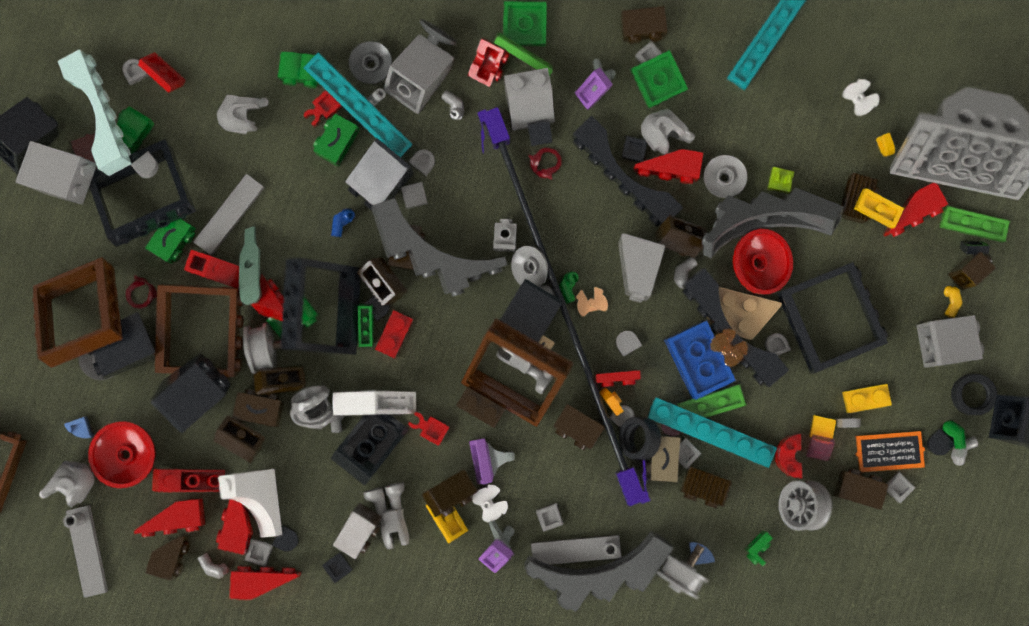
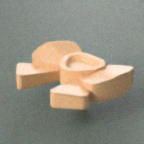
M594 287V299L590 298L589 300H587L582 290L576 296L578 300L577 310L581 317H585L589 312L597 310L607 311L608 302L606 297L602 295V289Z

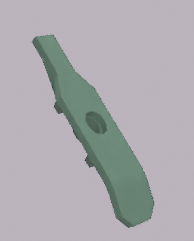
M254 226L245 229L244 246L240 252L239 259L240 299L246 305L257 303L262 296L260 288L261 252L256 243V228Z

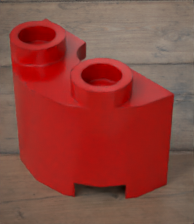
M482 38L476 51L477 55L471 64L467 76L490 87L494 81H500L504 72L501 70L502 65L507 63L511 53L495 43Z
M801 434L787 435L776 446L777 450L774 455L776 465L787 476L802 479V463L797 462L795 459V453L801 450Z

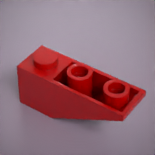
M681 149L637 163L633 168V172H638L637 175L642 177L657 175L661 180L671 181L672 178L680 179L681 183L693 184L700 177L703 153Z
M932 183L910 194L902 206L904 210L896 227L893 229L888 227L883 235L886 237L892 234L895 237L905 232L904 227L911 224L913 228L924 222L923 217L930 214L932 218L944 212L942 207L948 205V202L938 184Z
M194 250L190 251L184 271L230 287L239 288V266Z
M261 274L260 288L262 296L257 303L251 305L260 315L282 321L284 296L272 279L267 280Z
M153 469L152 491L221 492L219 476H225V470Z
M203 498L175 502L134 530V534L142 533V537L155 536V531H164V535L174 534L180 528H185L186 532L198 531L199 526L206 524Z
M229 499L228 507L224 508L221 520L224 521L222 530L218 531L216 542L219 543L218 549L244 555L248 551L253 534L248 508L236 500Z
M238 566V569L231 571L229 599L252 600L299 577L301 572L295 571L293 567H283L282 571H273V567H260V570H251V566Z

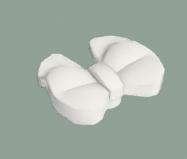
M859 79L857 82L847 86L843 91V97L852 100L855 104L854 113L858 116L869 113L873 107L878 106L880 100L877 93L865 97L863 93L870 86V82L865 79Z
M488 485V488L479 489L472 497L473 503L480 505L483 509L482 518L486 522L497 520L502 513L506 514L508 509L507 501L493 503L492 499L500 492V489L495 485Z

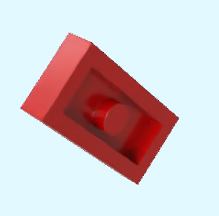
M155 52L139 60L138 66L168 93L184 85L186 80Z
M393 310L375 350L395 359L412 325L413 319Z
M640 370L595 375L596 384L601 383V387H613L614 382H622L623 385L636 384L635 380L641 379Z

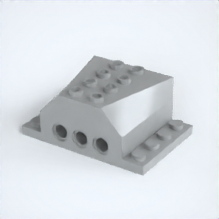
M966 87L944 99L935 116L924 113L919 114L890 166V174L1019 200L1029 187V113L1012 96Z

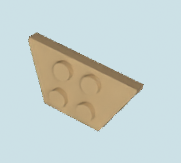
M719 287L721 308L727 322L739 337L746 340H753L782 305L780 302ZM707 317L706 321H708V324H709V326H710V325L712 324V322H711V320Z

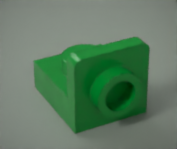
M762 530L744 548L748 552L746 557L754 565L759 563L761 566H764L766 563L758 553L766 551L770 547V541L773 538L766 531Z

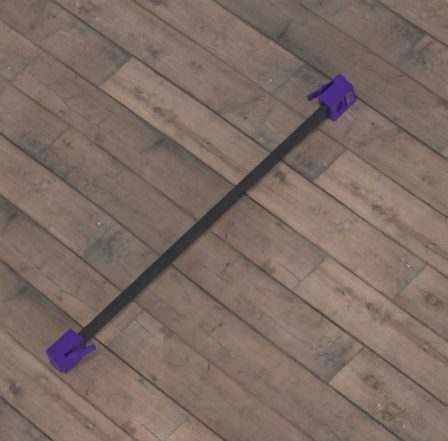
M499 108L488 111L485 109L477 112L482 126V153L484 154L483 142L485 141L483 125H485L494 150L500 149L536 247L546 258L548 264L547 276L554 295L563 301L560 310L621 471L615 474L628 506H632L640 502L641 504L649 502L650 498L646 490L645 459L642 460L643 473L641 475L644 487L642 491L634 467H627L506 145L510 144V137Z

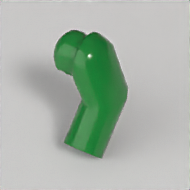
M574 271L567 272L559 284L566 304L576 301L572 289L579 277Z
M948 420L944 422L942 430L954 438V448L956 450L966 449L964 428L955 421Z

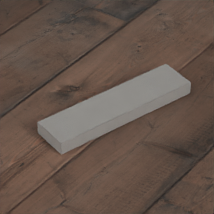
M246 174L194 240V243L212 256L265 187Z

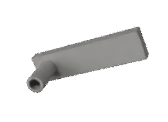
M89 505L67 510L63 523L66 527L70 528L83 596L85 598L106 593L108 588L91 507Z
M619 535L531 543L532 557L546 564L621 558Z

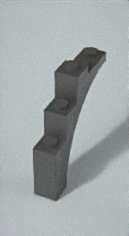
M796 187L790 195L787 194L784 200L763 191L757 198H753L750 204L728 195L723 202H719L715 211L717 220L713 225L712 231L706 233L703 238V255L712 258L721 247L731 240L750 231L763 228L800 227L832 235L841 222L844 207Z
M395 198L371 207L387 258L393 256L394 260L407 256L406 252L408 251L416 276L430 277L436 275L435 270H437L444 294L451 293L452 297L465 293L464 288L469 287L467 278L471 282L482 278L481 274L488 271L490 275L502 272L501 267L507 265L505 257L492 260H467L453 257L437 250L425 242L410 227L403 217Z
M652 530L641 544L627 555L598 567L584 569L560 568L546 564L530 555L524 562L525 570H527L526 573L534 579L540 578L549 589L553 591L558 590L556 595L559 601L558 604L566 610L572 609L576 612L590 591L599 600L604 598L610 602L624 580L629 588L633 590L639 589L643 592L673 547L670 541Z

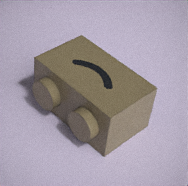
M661 436L659 450L651 457V461L646 463V475H650L649 480L678 481L680 438Z

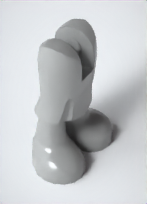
M503 347L498 349L496 356L506 364L519 369L523 374L531 375L536 380L535 390L542 395L553 379V376Z
M404 482L385 486V491L391 505V509L388 510L383 487L363 492L365 500L373 502L377 514L382 516L379 523L386 548H394L393 536L391 534L393 532H398L402 546L408 545L409 532L404 519V508L401 505V494L405 491Z

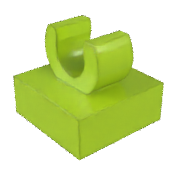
M773 167L767 189L789 194L794 171Z

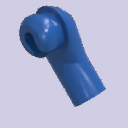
M344 209L333 217L331 236L342 237L343 226L355 218L353 210Z

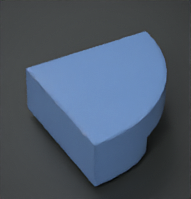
M87 416L64 424L70 433L79 438L94 437Z
M689 542L690 554L699 543ZM699 544L705 549L700 554L695 565L715 562L711 551L704 545Z

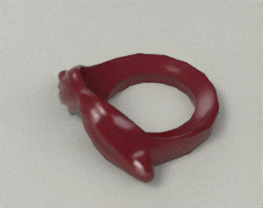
M542 148L534 156H528L531 169L540 178L552 180V175L561 168V156L554 149ZM546 152L553 153L557 158L556 166L538 171L537 167L542 154Z
M134 275V281L126 289L125 297L129 305L142 309L149 306L154 298H157V290L153 284L148 283L147 279ZM147 284L149 287L148 299L143 304H135L131 299L132 291Z

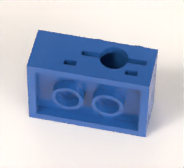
M701 321L664 339L692 399L697 400L736 381L708 321Z

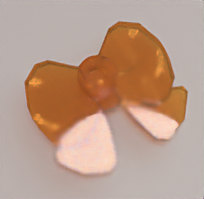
M723 329V333L716 335L712 339L710 347L712 351L721 352L724 355L725 365L732 367L741 361L743 354H747L748 346L745 341L732 346L730 343L734 339L736 331Z

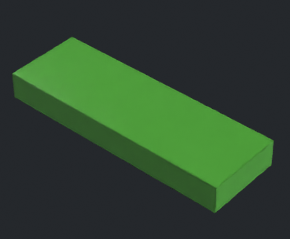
M501 33L496 35L494 39L496 45L536 70L548 68L549 76L553 72L551 64Z
M947 205L944 206L940 228L1002 243L1006 241L1009 220Z
M740 384L707 394L697 400L691 399L678 403L677 406L707 418L745 406L746 402Z

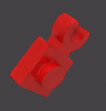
M325 90L312 102L315 108L307 110L303 116L307 119L309 116L314 115L315 120L312 121L311 125L316 127L319 125L322 116L328 120L342 105Z
M414 412V415L419 417L420 421L418 424H413L409 421L408 425L413 429H422L420 436L439 446L449 426L432 416L426 421L421 413Z

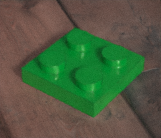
M504 1L503 35L521 46H546L547 2Z
M670 50L630 69L648 109L688 90Z

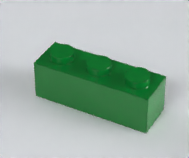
M373 304L358 305L359 347H373L374 345Z

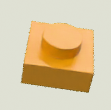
M605 387L599 392L607 406L616 416L624 411L619 405L622 400L615 391L610 393Z

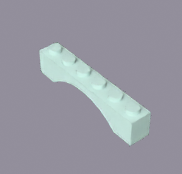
M79 49L58 60L64 79L73 86L83 90L93 106L96 118V132L91 151L98 169L110 176L131 165L132 163L129 155H131L130 150L123 143V132L115 122V119H117L116 114L108 104L110 99L102 88L103 80L95 70L96 62L93 57Z

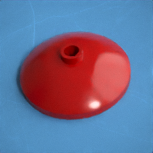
M757 229L750 231L739 240L733 254L734 271L740 283L749 291L762 295L775 293L782 289L791 277L793 270L791 249L786 240L772 230Z
M114 422L103 427L92 439L88 452L89 465L93 474L99 481L114 488H128L142 482L153 469L156 458L155 445L149 433L141 426L131 422ZM126 450L130 453V456L127 459L124 457V452Z

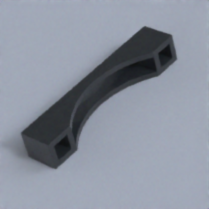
M592 115L573 133V144L580 151L584 149L589 154L588 159L595 166L599 165L604 170L603 174L610 181L614 180L619 185L618 189L626 197L629 195L634 200L633 204L639 211H645L650 216L648 219L655 227L661 226L669 215L676 216L683 209L668 192L644 187L623 172L611 153L607 130Z
M701 268L682 284L684 288L682 292L689 301L694 300L698 305L697 311L703 318L708 317L711 320V328L718 335L722 334L726 338L724 342L732 352L736 350L740 355L738 360L746 369L750 367L755 373L752 377L760 386L764 384L770 387L789 371L776 353L753 347L733 331L721 308L719 285L705 268Z

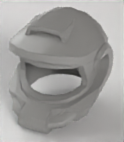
M226 95L217 111L219 125L225 131L244 135L247 132L257 131L258 128L255 126V122L247 120L246 113L249 110L266 107L268 99Z
M669 109L649 114L641 124V133L654 152L658 150L663 155L667 154L668 148H670L667 139L669 136L686 143H692L695 135L689 131L688 127Z
M311 386L297 392L291 399L292 410L290 415L292 420L299 426L317 428L319 430L329 424L335 418V415H333V405L327 400L330 390L326 386Z
M64 461L46 487L40 491L39 495L41 498H47L56 491H60L66 496L67 505L72 508L77 503L83 502L94 484V474L87 464Z

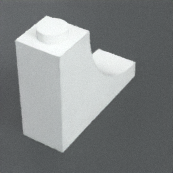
M368 391L333 393V415L414 414L416 412V392Z
M274 469L219 476L221 499L236 500L247 507L258 524L261 537L282 535Z

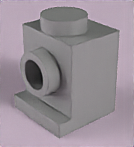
M500 219L499 223H495L494 251L515 252L517 224H512L513 220ZM502 231H508L509 236L507 238L502 237Z

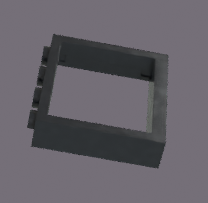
M166 139L129 155L131 163H133L148 151L157 163L166 160L181 200L114 229L101 189L137 172L131 165L110 176L99 169H96L89 187L106 237L115 247L128 244L131 240L146 236L158 228L166 227L170 223L178 219H184L187 215L196 212L174 150Z
M304 258L286 259L281 349L356 355L360 275L357 274L360 269L359 267ZM306 267L340 273L335 346L301 343Z
M853 262L777 293L810 374L817 373L888 343L886 339L888 338L887 331L884 326L880 325L878 320V310L875 306H872L869 300L871 297L870 292L866 286H863L860 279L862 278L861 271ZM847 272L876 341L820 363L792 294Z

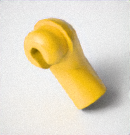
M949 285L944 289V295L949 297L950 300L944 315L949 318H955L962 305L960 290L956 286L952 287Z

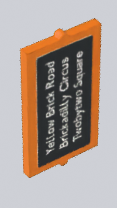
M921 431L856 436L857 452L855 455L858 456L859 471L861 472L925 467L923 455L925 448L922 445Z

